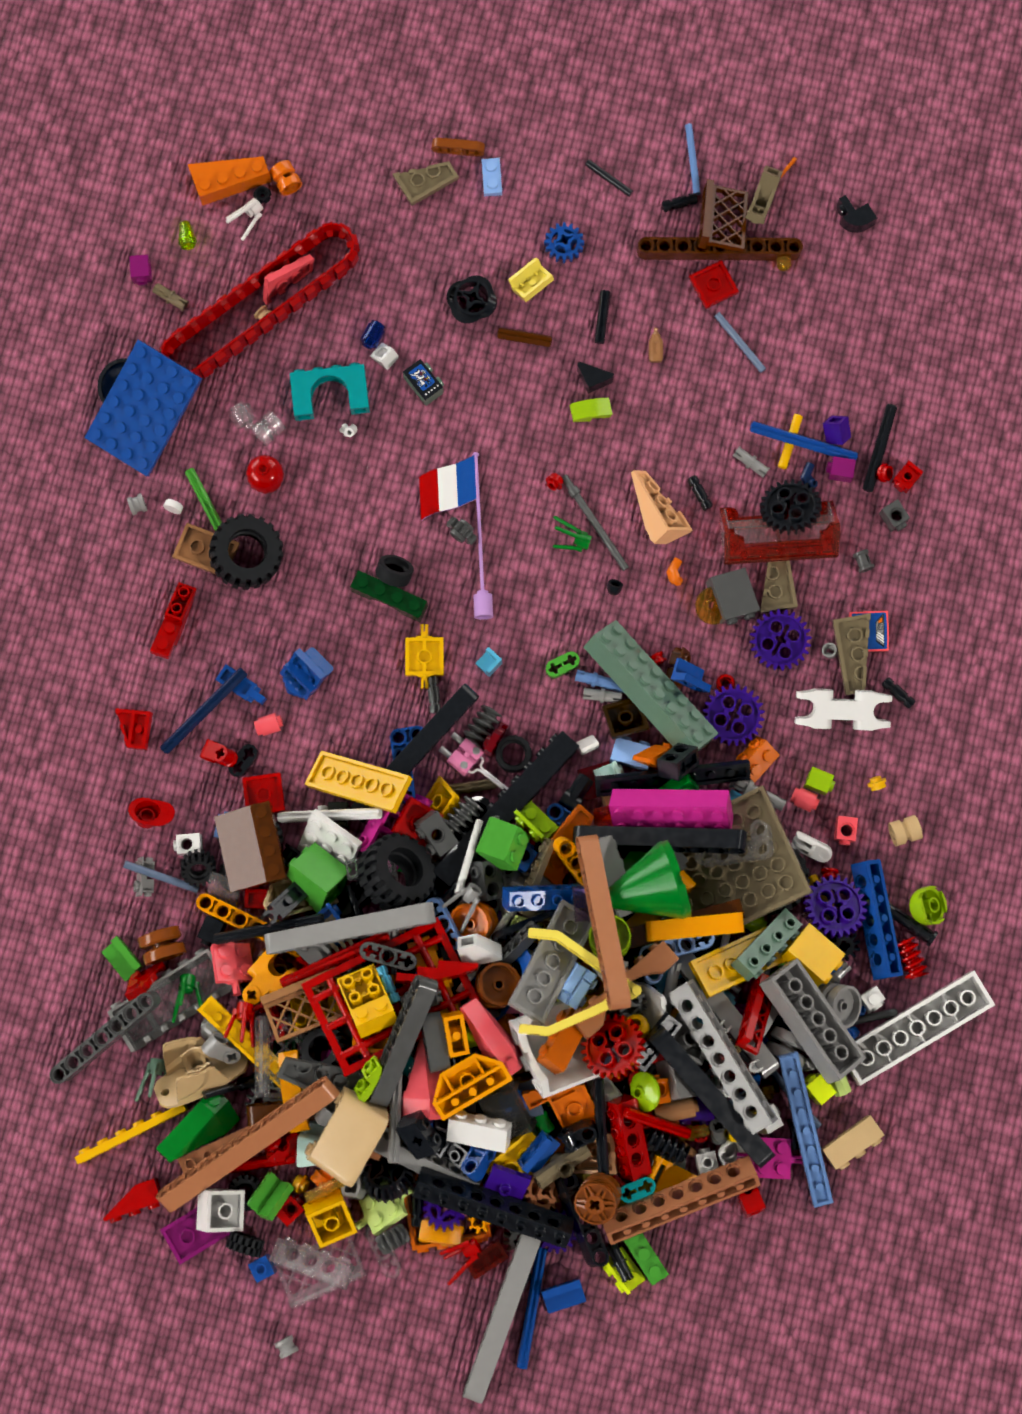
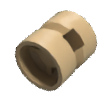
M915 815L904 818L903 822L896 820L888 823L889 834L896 847L906 844L907 840L913 842L923 838L920 823Z

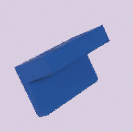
M681 658L676 659L671 680L696 692L710 693L712 686L702 681L703 669Z
M542 1130L517 1162L526 1173L530 1171L536 1173L545 1165L560 1146V1143Z
M579 1278L541 1290L548 1313L586 1302Z

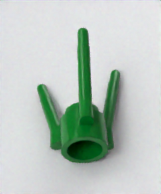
M557 516L553 517L559 523L577 532L576 534L555 526L556 530L574 537L573 544L577 546L553 545V548L576 550L582 552V549H588L592 538L591 535Z
M182 974L180 976L172 1023L176 1021L179 1006L183 1004L184 994H190L195 990L199 1007L203 1004L199 989L200 982H196V977L193 974Z

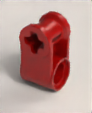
M210 739L206 740L199 756L209 762L226 767H233L238 760L236 752Z

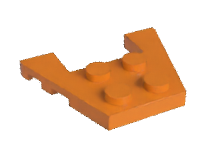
M584 1083L544 1099L536 1089L522 1091V1096L529 1110L549 1101L562 1128L585 1118L591 1119L595 1123L594 1102ZM556 1137L555 1139L559 1141L560 1146L553 1153V1155L555 1153H562L564 1151L565 1146L562 1140L558 1137Z

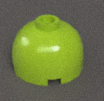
M936 886L919 888L910 898L909 909L915 921L923 925H937L945 919L943 915L947 913V901L943 892L935 889L937 888Z

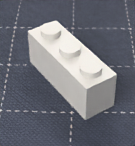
M461 1110L448 1119L446 1141L505 1153L510 1145L512 1122L502 1118H489L483 1114H470Z

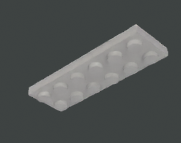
M562 900L546 929L560 931L583 947L589 937L591 920L588 914ZM540 940L507 1005L543 1025L578 957L555 941Z

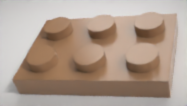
M186 523L173 553V559L215 574V569L211 567V559L209 558L210 542L214 533ZM234 540L230 542L228 547V554L232 561L240 546V543Z

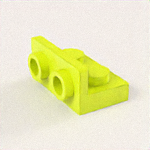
M621 1246L619 1248L624 1258H627L626 1263L634 1278L630 1281L627 1280L626 1283H622L616 1267H613L614 1263L610 1255L608 1263L602 1268L609 1277L612 1275L617 1280L615 1285L621 1293L625 1291L629 1295L646 1278Z

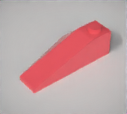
M474 998L460 1007L481 1054L502 1061L511 1076L522 1069L523 1065L520 1057L523 1055L519 1046L514 1044L512 1036L478 999Z

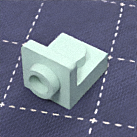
M615 760L608 765L593 770L595 776L622 774L624 771L621 764H617Z

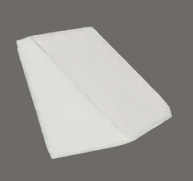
M382 342L370 355L372 359L387 370L399 358L393 348Z
M593 735L576 742L579 745L581 755H585L599 747V742Z

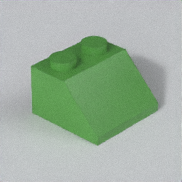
M489 817L475 852L501 871H517L531 835L517 825Z

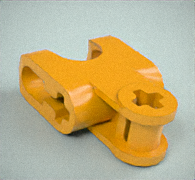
M265 950L247 971L253 980L244 988L242 993L243 1000L253 1005L261 1002V996L283 988L280 983L281 977L297 969L293 967L284 974L277 972L273 963L278 954L267 955Z

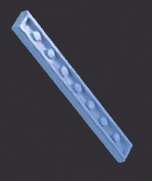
M795 1051L779 1055L780 1069L813 1206L816 1208L834 1203L799 1054Z

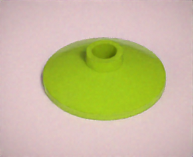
M647 1071L636 1073L630 1084V1094L638 1100L639 1110L650 1112L657 1107L660 1100L659 1084L656 1078Z

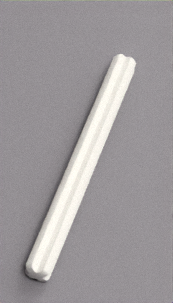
M378 808L318 810L332 821L382 818V810ZM314 810L279 812L277 814V821L280 823L308 822Z

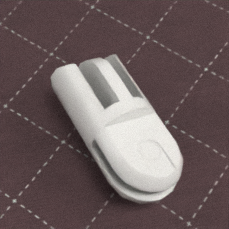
M801 831L796 832V836H794L791 842L792 848H797L800 853L818 862L824 863L831 859L832 849L829 845Z

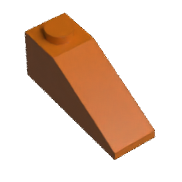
M664 742L663 745L655 744L634 755L632 760L658 769L657 759L673 746Z

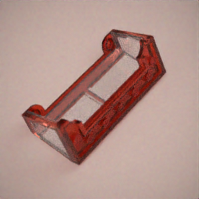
M833 500L821 501L822 511H820V517L817 518V523L811 522L812 528L805 527V532L799 529L797 535L794 531H791L790 535H787V531L780 534L779 529L774 532L772 526L767 527V523L763 522L761 515L739 517L738 511L733 507L720 508L719 525L724 564L839 557L840 523Z

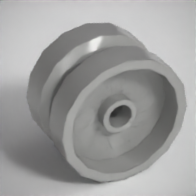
M828 982L826 985L822 983L818 988L846 1029L852 1027L861 1013L862 1001L859 991L850 985L836 982Z
M773 1026L770 1035L773 1039L779 1041L780 1044L767 1041L765 1046L776 1060H778L779 1055L797 1050L806 1053L791 1031L779 1026ZM798 1053L801 1067L803 1069L807 1059L805 1058V1056Z

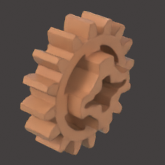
M531 1175V1182L523 1198H526V1202L549 1210L555 1209L554 1203L561 1202L558 1198L555 1183L552 1182L541 1190Z

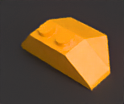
M474 1053L440 1073L432 1104L442 1121L509 1083L513 1078L502 1061Z

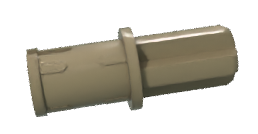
M159 283L152 290L154 294L166 300L167 304L174 305L182 312L189 304L188 300L177 295L174 290L171 291Z

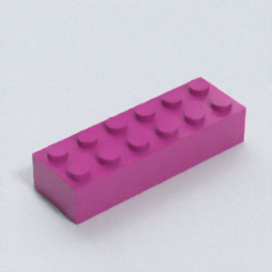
M612 789L609 803L613 826L732 829L734 818L729 790Z

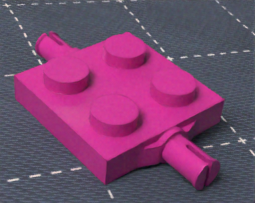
M760 1137L776 1156L761 1169L751 1159L758 1178L790 1179L792 1163L803 1164L802 1160H796L802 1159L801 1155H792L791 1139ZM737 1153V1156H749L747 1153Z

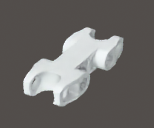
M813 688L796 691L797 698L810 700L813 703V710L807 716L795 717V724L809 726L814 729H831L832 720H853V729L873 731L891 727L889 720L875 718L873 711L879 703L892 702V695L872 690H855L854 699L833 698V689Z

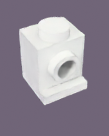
M873 986L861 994L862 1006L866 1008L868 1014L879 1009L885 1003L883 1000L886 998L877 986Z

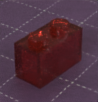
M498 1238L482 1247V1252L478 1253L479 1259L475 1260L468 1267L474 1279L479 1278L509 1258L508 1253ZM470 1256L464 1259V1263L470 1259Z

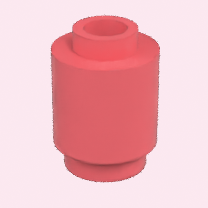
M276 713L260 717L254 721L258 736L279 732L281 727L284 726L281 716H277Z
M795 788L790 802L794 803V806L811 812L812 809L816 810L820 799H817L818 794L804 788Z

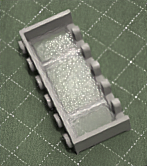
M204 947L194 953L195 957L190 960L186 958L178 963L179 967L173 971L171 969L166 970L161 974L162 978L150 986L147 992H157L161 997V1002L155 1010L122 1036L131 1052L135 1053L199 1012L197 1011L199 1004L196 991L193 990L190 994H184L183 1004L179 1006L175 1023L171 1022L180 984V976L182 974L195 975L196 982H200L199 989L203 1003L211 995L218 1000L232 991V985L215 983L211 949H205ZM147 996L146 1002L148 1005H151V999ZM133 1000L118 1001L111 1005V1010L107 1012L110 1018L114 1017ZM132 1009L134 1017H136L137 1013L135 1009ZM118 1021L117 1026L121 1030L122 1024Z

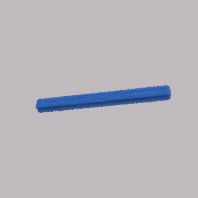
M753 421L750 425V432L832 457L836 456L857 460L858 457L857 452Z
M542 1247L538 1248L534 1260L517 1360V1368L527 1369L547 1255V1249Z

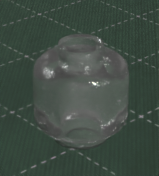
M241 401L230 408L229 417L237 429L244 428L246 431L255 425L253 421L256 420L257 415L249 403Z

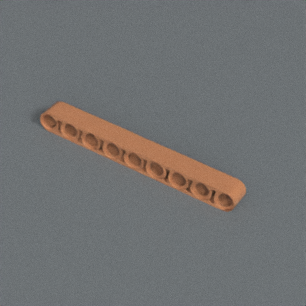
M597 834L576 837V850L607 1006L610 1011L631 1008V996Z

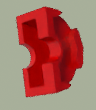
M290 1131L286 1133L276 1150L270 1153L265 1151L267 1159L273 1163H276L275 1161H286L287 1163L297 1157V1139L300 1133H290Z

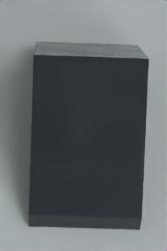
M578 362L577 372L588 394L613 382V373Z

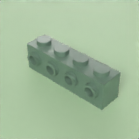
M785 908L740 954L731 966L747 982L753 977L757 979L764 972L762 967L765 964L769 966L776 959L774 955L777 951L781 954L788 947L786 942L789 939L793 941L800 934L798 929L803 924Z

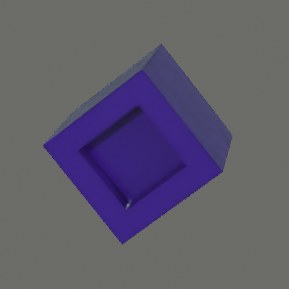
M831 416L823 423L826 443L843 445L851 438L848 416Z

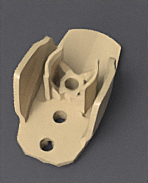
M186 1037L164 1043L163 1060L166 1074L156 1081L154 1087L161 1107L170 1109L202 1098L204 1091L224 1086L242 1075L247 1069L248 1058L241 1051L240 1060L234 1064H227L221 1060L211 1058L201 1049V1046L205 1043L202 1037Z

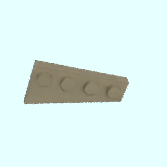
M871 613L832 620L845 695L855 694V690H866V664Z

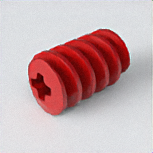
M916 936L897 942L898 949H900V957H903L901 964H906L902 970L903 972H909L905 979H915L929 974V972H923L927 965H920L924 958L917 957L921 950H914L919 945L918 942H911Z

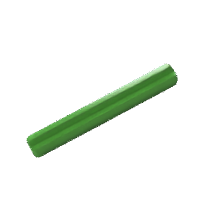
M190 468L185 471V474L216 531L222 521L195 469Z

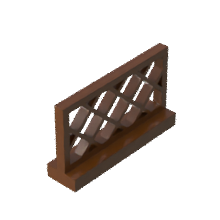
M707 179L702 193L698 248L706 249L708 245L738 252L744 251L748 192L714 185V180ZM716 192L722 193L725 197L720 199ZM733 197H742L743 201L738 203ZM729 200L734 206L728 208L724 202ZM720 206L724 212L719 214L715 207ZM738 209L742 215L737 217L732 211ZM728 214L733 220L727 222L723 216ZM719 220L723 226L718 228L713 222ZM735 223L741 228L737 232L732 227ZM726 228L731 233L728 237L722 232ZM718 234L722 240H712V236ZM736 238L740 245L733 244L730 240Z

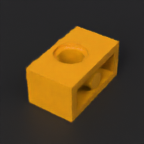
M458 1010L441 1014L449 1057L453 1058L470 1054L463 1013Z

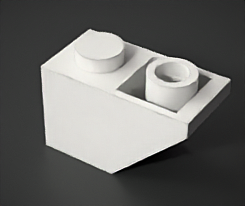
M477 933L458 937L457 950L461 962L478 963V965L502 960V946L497 942Z

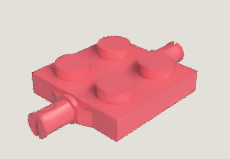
M229 942L212 944L210 949L215 983L232 985L233 996H240V984L253 980L247 973L253 965L250 943Z

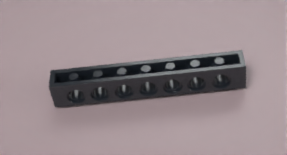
M422 1166L417 1177L412 1197L564 1249L572 1236L574 1218L511 1196H502L497 1191Z

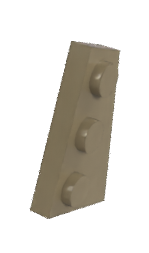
M449 161L430 165L423 169H411L409 172L400 174L399 172L392 173L393 178L411 206L459 179L458 174Z
M788 552L769 554L760 614L768 613L771 610L775 612L777 609H780V611L795 609L798 607L789 554Z

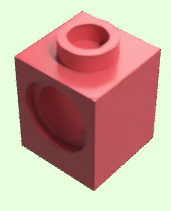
M836 817L834 841H839V845L846 846L856 841L858 818ZM843 826L850 829L849 836H844L841 833Z

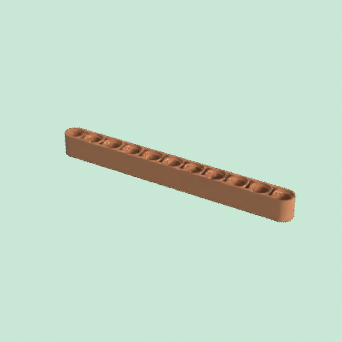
M327 1076L321 1077L164 1186L157 1193L156 1199L169 1212L175 1211L330 1104L338 1097L340 1091Z

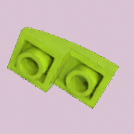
M609 397L588 399L569 405L573 422H590L593 418H610L613 415Z
M375 1055L364 1064L361 1069L364 1077L353 1088L358 1099L364 1103L374 1091L382 1072V1066Z

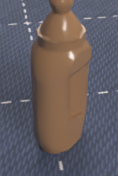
M657 327L654 328V332L649 340V360L652 363H660L663 360V340L658 333Z

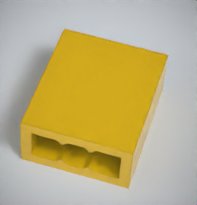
M809 923L800 931V934L791 942L781 957L787 962L798 958L818 987L822 983L826 985L833 977L831 975L832 971H837L844 963L842 958L846 954Z

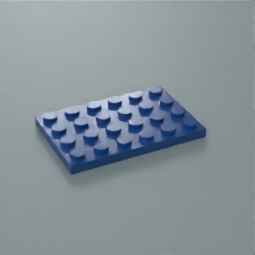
M137 340L84 438L143 475L150 476L203 378L145 342Z

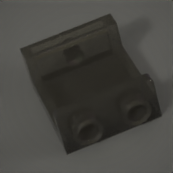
M510 1081L478 1100L486 1117L502 1118L512 1122L511 1138L533 1132L538 1123L535 1116H529L517 1090L519 1086L518 1081Z

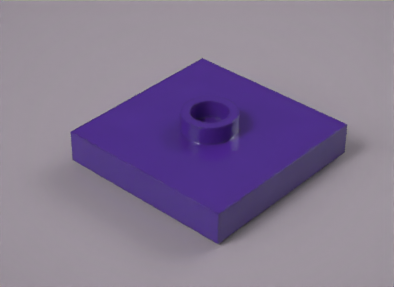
M493 1163L483 1187L497 1191L502 1196H511L522 1200L531 1182V1175Z

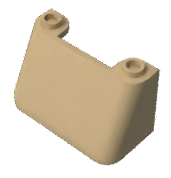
M344 1086L338 1097L333 1101V1103H336L335 1111L318 1141L315 1140L307 1145L305 1154L307 1160L343 1185L351 1188L388 1125L389 1117L387 1106L367 1101L364 1103L358 1099L355 1091Z

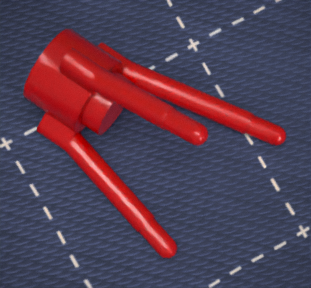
M238 1002L237 1008H233L224 1038L228 1037L237 1016V1019L242 1021L240 1042L244 1041L246 1021H249L251 1047H255V1012L253 1011V1004Z
M473 1237L440 1252V1255H444L443 1259L450 1258L463 1252L466 1258L470 1256V1259L447 1282L448 1285H451L475 1260L479 1259L478 1253L482 1252V1249L476 1238Z

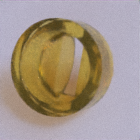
M782 256L776 258L777 268L780 271H787L791 266V257Z

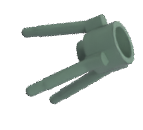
M151 1058L150 1063H147L146 1072L135 1097L136 1102H138L149 1074H152L148 1098H151L156 1075L162 1076V1072H164V1075L166 1074L163 1059Z

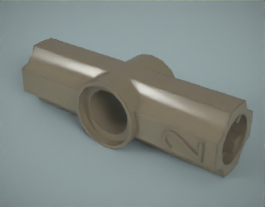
M586 1145L572 1153H555L550 1158L549 1164L532 1176L542 1190L560 1177H570L575 1167L591 1157L592 1154Z

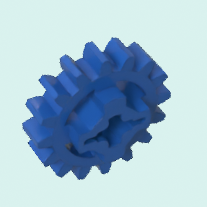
M563 222L562 227L558 223L556 224V229L550 227V233L545 235L547 240H544V245L547 246L545 251L550 252L549 257L553 258L555 256L556 262L562 259L563 264H565L566 259H569L570 262H573V257L578 259V252L582 253V246H584V240H581L583 239V233L578 234L579 228L573 229L572 223L567 227L565 222Z

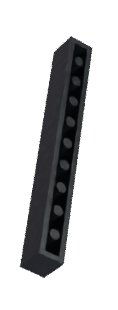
M562 731L559 735L555 733L548 741L550 742L549 746L546 749L542 747L537 752L536 760L534 762L530 760L524 766L522 775L519 776L517 774L510 783L512 785L509 789L506 790L504 788L497 797L499 799L495 804L491 802L484 811L486 813L482 818H476L483 821L476 848L489 817L499 816L500 820L511 823L515 818L514 811L517 809L520 812L532 801L578 751L579 745L565 732ZM476 819L471 824L473 827L468 832L465 830L459 836V843L446 852V856L442 860L438 859L434 863L435 871L433 873L436 874V879L447 889L458 881ZM474 852L472 862L476 861L481 855Z

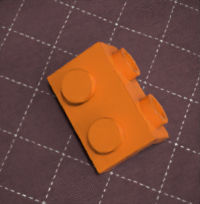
M757 736L750 741L749 746L736 757L735 761L749 759L750 780L756 782L780 755L767 740Z

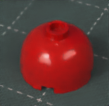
M270 455L256 456L248 464L246 477L252 489L267 494L274 492L281 486L284 479V471L277 459Z

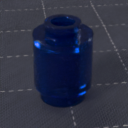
M376 320L368 323L360 338L362 345L368 349L377 348L385 333V326Z

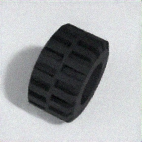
M321 1026L315 1028V1030L308 1031L309 1034L302 1037L304 1041L303 1043L300 1042L299 1047H301V1050L298 1051V1055L301 1056L300 1059L340 1066L333 1050H331L330 1055L325 1060H320L322 1049L329 1044ZM338 1029L332 1030L342 1051L352 1047L351 1040L346 1034ZM350 1057L346 1058L348 1065H351Z

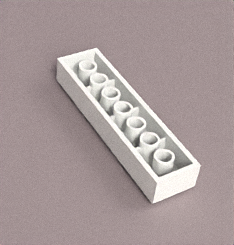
M970 971L855 1039V1042L866 1056L865 1060L849 1072L856 1085H863L995 1006L976 972Z

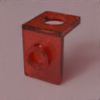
M609 806L593 810L595 826H613Z

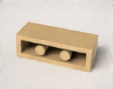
M867 1115L823 1146L821 1151L833 1169L843 1170L850 1165L849 1161L854 1157L858 1159L866 1153V1148L869 1146L875 1147L882 1142L881 1138L885 1135L872 1116Z

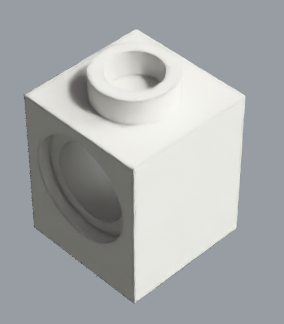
M200 833L176 835V840H173L174 852L177 851L179 856L188 855L189 851L194 853V849H198V852H201V849H203L202 835ZM186 840H191L192 847L185 850L183 843Z

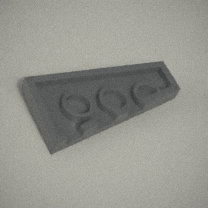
M285 1057L277 1073L278 1078L303 1089L321 1077L327 1076L340 1092L344 1086L354 1091L353 1088L364 1075L359 1070L344 1077V1073L338 1065Z

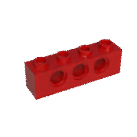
M624 1094L607 1101V1115L610 1119L611 1134L614 1138L615 1154L618 1158L621 1178L636 1181L651 1174L652 1170L643 1125L623 1117L626 1107L640 1111L638 1100L634 1096Z

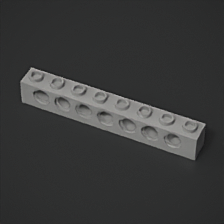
M694 979L687 981L668 993L670 1003L674 1008H677L682 1023L687 1025L691 1032V1038L700 1046L702 1056L705 1060L709 1061L714 1076L719 1078L723 1091L733 1101L735 1111L741 1114L746 1129L754 1135L778 1120ZM687 1000L691 1001L693 1005L692 1009L687 1007ZM697 1017L702 1019L703 1027L698 1025ZM708 1035H710V1036L713 1037V1039H714V1043H713V1044H711V1043L708 1042V1040H707V1036H708ZM718 1053L724 1055V1062L719 1060ZM729 1070L734 1072L735 1079L730 1078ZM739 1088L745 1090L746 1097L739 1093ZM750 1106L756 1108L757 1114H753L750 1111Z

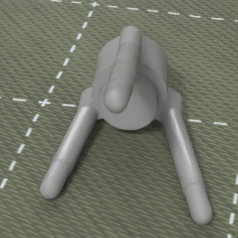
M469 883L467 887H463L442 905V908H445L460 896L462 899L454 909L464 902L469 904L472 902L459 931L460 933L464 932L476 905L481 901L479 896L482 894V890L474 883Z

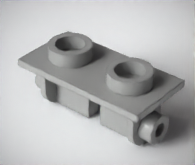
M139 857L135 861V864L155 870L153 858L146 857L144 861V857ZM137 873V880L134 881L133 885L136 897L142 896V893H144V897H152V893H154V879H147L146 875Z

